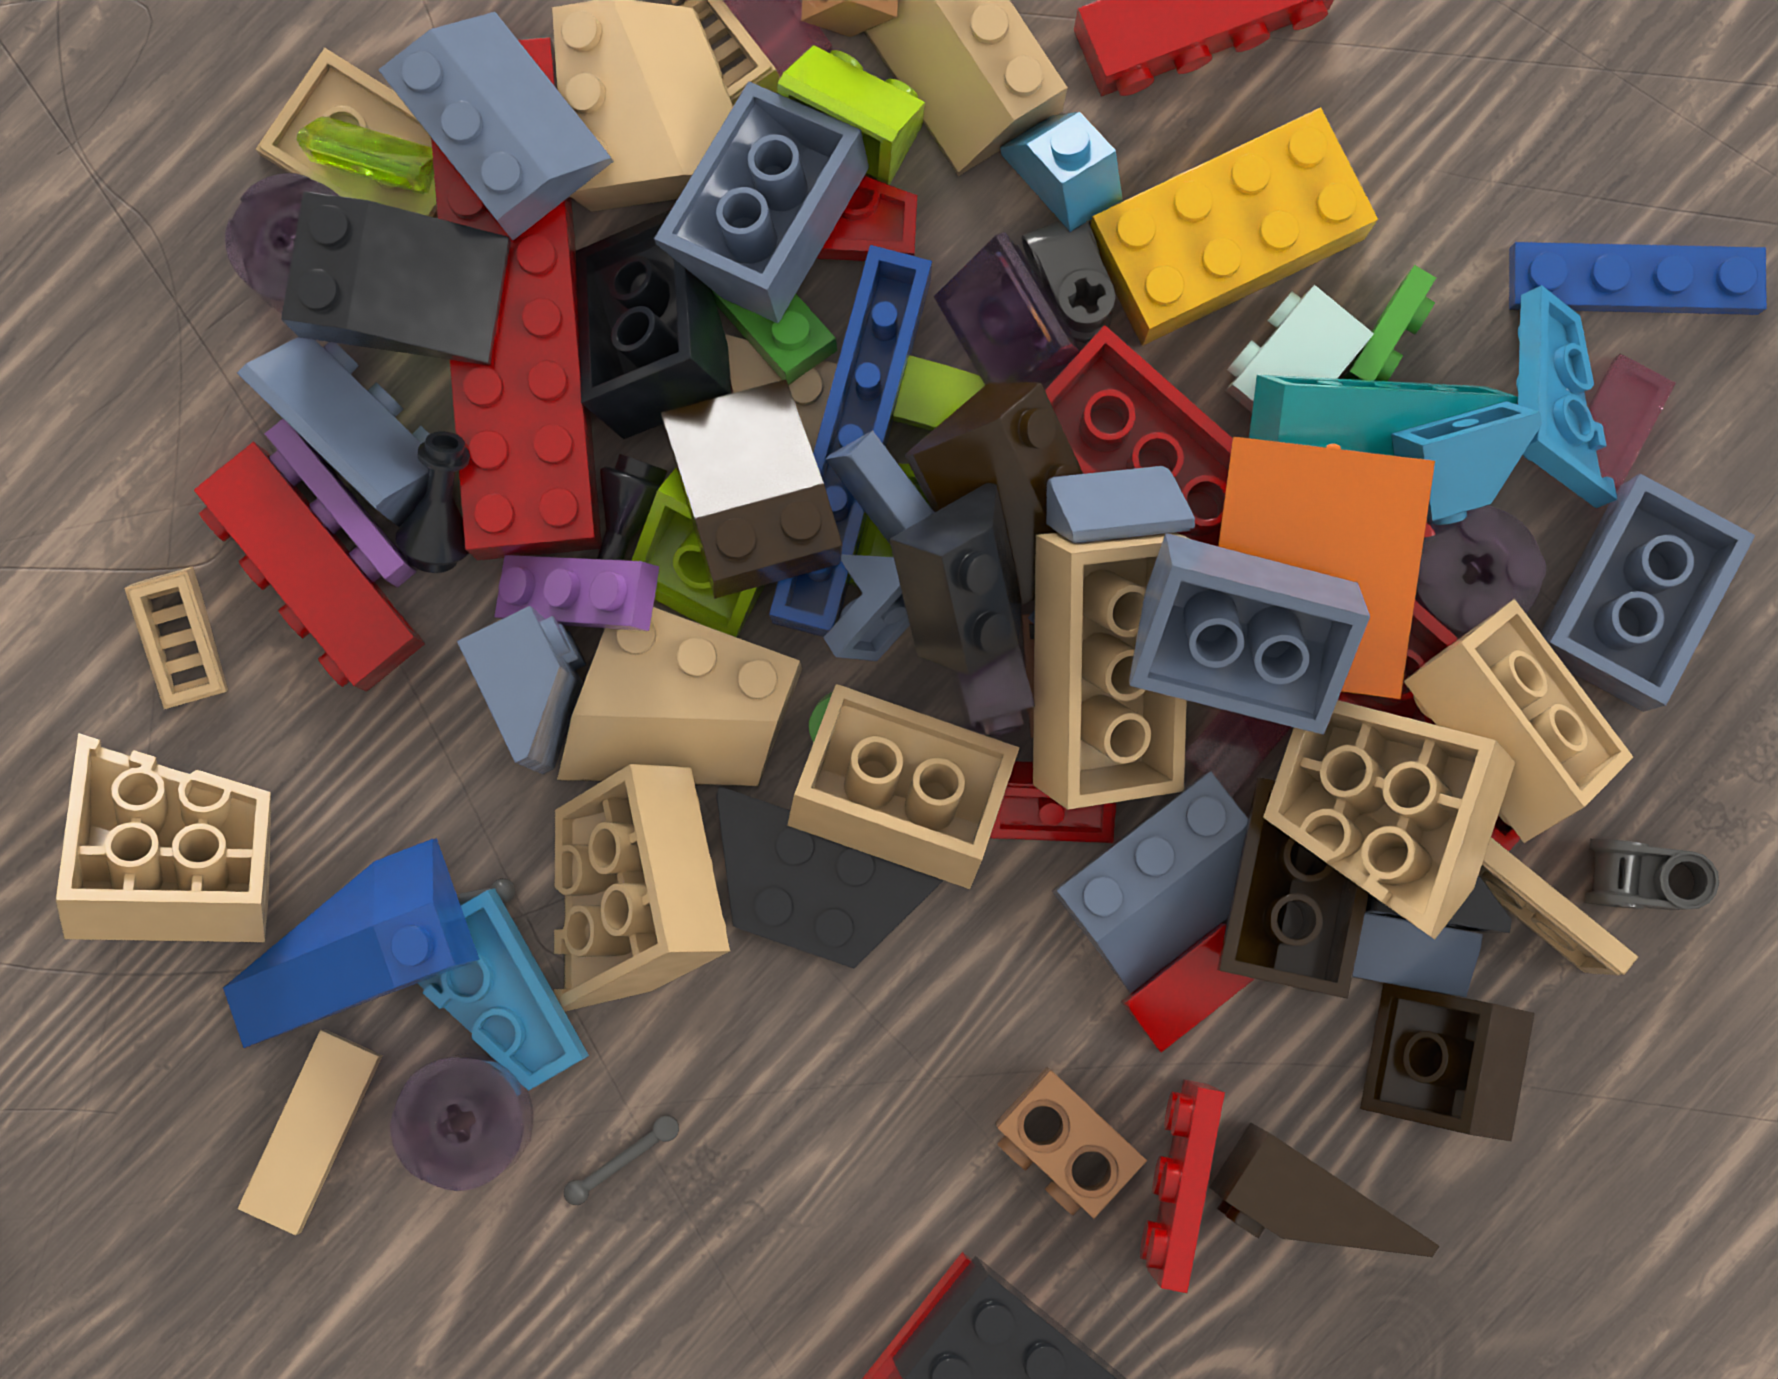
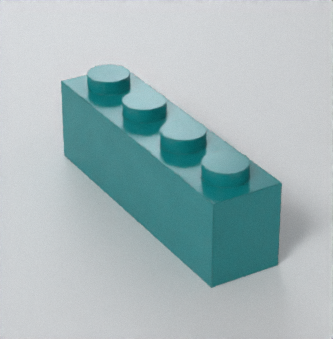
M1257 375L1249 438L1318 447L1337 444L1343 450L1394 456L1392 433L1505 401L1517 404L1518 396L1486 386Z

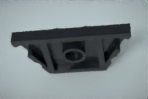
M719 786L716 796L733 927L854 969L944 881L787 826L791 810Z

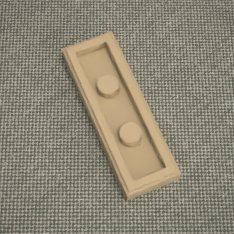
M326 1029L320 1030L239 1204V1210L295 1236L302 1232L383 1055Z

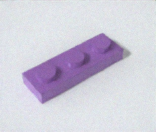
M282 419L264 433L277 449L269 457L270 460L293 486L302 480L317 497V499L309 504L312 511L333 534L341 528L344 529L357 545L356 548L349 552V555L372 582L383 576L386 581L398 588L416 573V570L319 453L293 427Z
M505 555L494 617L504 619L531 606L545 619L554 616L558 625L649 631L659 566L642 561Z

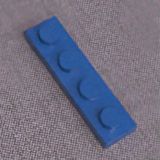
M1515 242L1509 248V310H1520L1521 295L1542 285L1574 311L1759 315L1767 309L1766 247Z

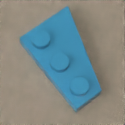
M1541 285L1521 295L1520 325L1518 327V338L1520 341L1519 375L1516 380L1518 405L1539 411L1542 421L1541 427L1523 453V456L1527 460L1534 462L1593 507L1599 508L1618 499L1614 479L1607 476L1602 478L1596 451L1607 445L1603 425L1593 420L1586 403L1584 392L1594 386V380L1581 316Z
M496 889L486 890L461 905L480 960L419 982L418 984L424 989L422 993L439 1009L445 1008L472 1033V1039L528 1091L588 1057V1052Z

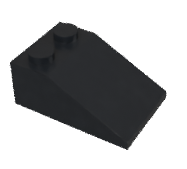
M303 191L281 320L299 338L490 365L511 240L507 236L369 200Z
M671 210L575 251L581 403L623 439L664 424L661 416L662 412L732 394L728 343L711 288L656 245L654 240Z

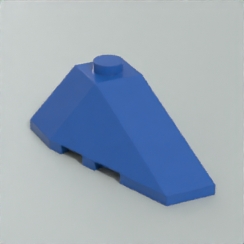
M437 838L374 861L223 987L243 1048L480 960Z

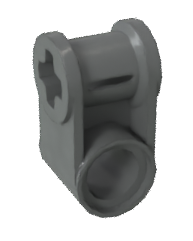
M1059 220L1022 235V245L1030 269L1038 285L1043 289L1063 334L1073 341L1086 343L1090 342L1104 325L1109 328L1116 295L1114 286L1101 260L1097 242L1088 221L1071 232ZM1083 298L1088 306L1096 305V312L1088 314L1083 306L1075 307V300Z
M1590 839L1589 849L1595 852L1592 891L1585 893L1584 903L1631 909L1647 907L1665 910L1699 909L1709 904L1717 893L1719 887L1718 871L1713 862L1703 854L1693 851L1649 847V844L1639 842ZM1677 864L1686 866L1694 877L1693 890L1684 899L1676 896L1669 886L1668 878L1670 871Z

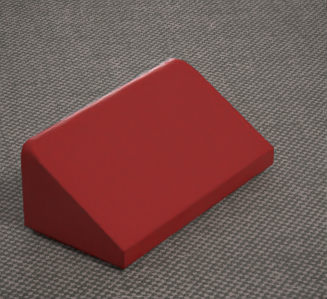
M1015 761L990 838L1113 843L1117 802L1067 810L1033 786V762Z
M1220 923L1121 1001L1160 1053L1254 980L1253 978L1217 970L1226 923Z

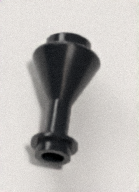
M446 431L429 434L425 442L418 447L417 457L419 461L429 468L427 492L396 532L397 546L407 556L408 562L413 567L429 573L449 571L456 566L458 561L464 559L469 554L465 549L463 518L452 494L455 471L461 470L469 464L470 452L459 435Z
M619 454L615 468L604 466L600 469L606 533L597 559H624L630 539L647 520L657 490L663 484L667 470Z

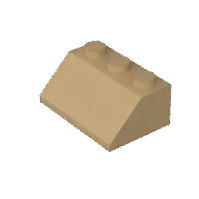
M898 0L896 18L864 31L894 79L907 84L917 93L918 99L925 102L923 123L958 176L1000 151L1002 145L1048 117L1063 112L1068 87L1010 0Z
M1515 599L1434 656L1404 681L1413 693L1414 700L1420 711L1426 717L1432 719L1437 726L1496 740L1515 761L1498 815L1506 824L1512 826L1524 843L1584 808L1633 758L1632 754Z
M836 684L796 788L787 826L970 889L983 859L1020 747Z

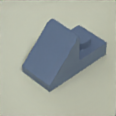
M841 554V562L859 587L862 595L845 606L838 622L823 638L835 657L878 661L910 626L894 557Z

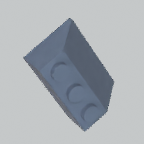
M496 12L430 29L379 69V72L512 241L614 162Z
M748 81L655 236L656 245L723 299L779 323L869 169L861 129Z
M297 337L246 363L237 374L374 508L400 527L427 492L429 468L419 461L417 452L418 447L425 442L429 433L420 426L411 434L395 418L403 408L377 382L367 391L351 375L359 365L337 343L328 342L322 347L316 340Z
M1165 533L1144 594L1129 678L1130 686L1324 735L1370 619L1359 584Z
M528 606L458 640L457 643L515 763L543 775L554 770L570 726L572 713L584 685L577 669L585 666L586 662L570 631L566 632L562 624L558 625L554 616L545 619L533 607Z
M1211 771L1200 776L1187 786L1184 792L1178 793L1052 890L1053 894L1129 993L1133 992L1228 918L1248 818Z

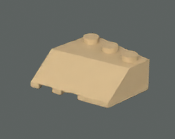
M593 0L552 7L557 90L614 161L569 197L591 212L678 199L733 108L723 83L724 77L697 12L693 8L635 0Z
M655 607L652 610L649 631L605 628L572 713L557 780L603 781L629 764L691 767L695 785L759 787L803 669L801 662Z
M1337 700L1324 735L1293 728L1263 818L1435 940L1475 887L1515 761L1496 740Z
M78 733L56 894V903L64 939L265 942L270 884L271 793L200 770H195L188 774L158 765L156 757L134 750L130 756L101 747L100 740Z
M629 764L555 810V888L565 895V921L563 929L554 930V954H564V989H554V994L564 1012L651 992L730 952L726 924L722 915L713 873V863L709 854L700 811V802L691 767Z

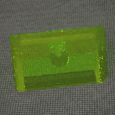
M324 116L315 119L298 131L296 140L311 162L423 195L424 193H429L434 177L432 147Z

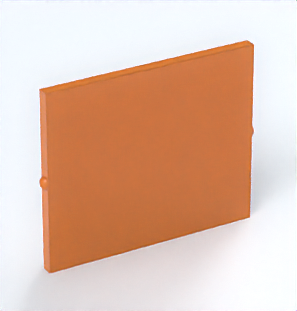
M1233 436L1218 547L1357 582L1369 611L1370 619L1341 691L1400 699L1435 461L1343 450L1337 444L1318 447Z

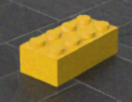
M1320 107L1094 215L1090 227L1096 239L1101 260L1114 286V291L1141 345L1144 346L1365 240L1378 221V218Z

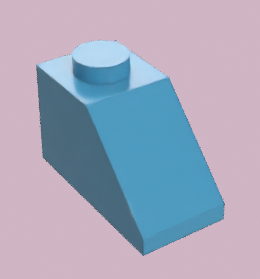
M1080 112L1052 115L1000 147L1001 155L1070 232L1091 220L1094 215L1109 209L1123 200L1116 150Z
M1505 401L1392 433L1394 456L1435 461L1427 514L1428 523L1445 525L1460 522L1467 517V511L1490 505L1541 427V413Z

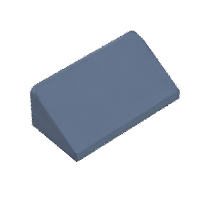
M873 430L831 453L826 458V461L889 544L890 538L934 513Z
M1164 466L1057 476L1050 478L1047 482L1046 524L1073 543L1182 532L1195 528V517L1173 474Z
M1365 913L1352 977L1466 997L1481 949L1483 934L1444 927L1434 940L1408 920Z

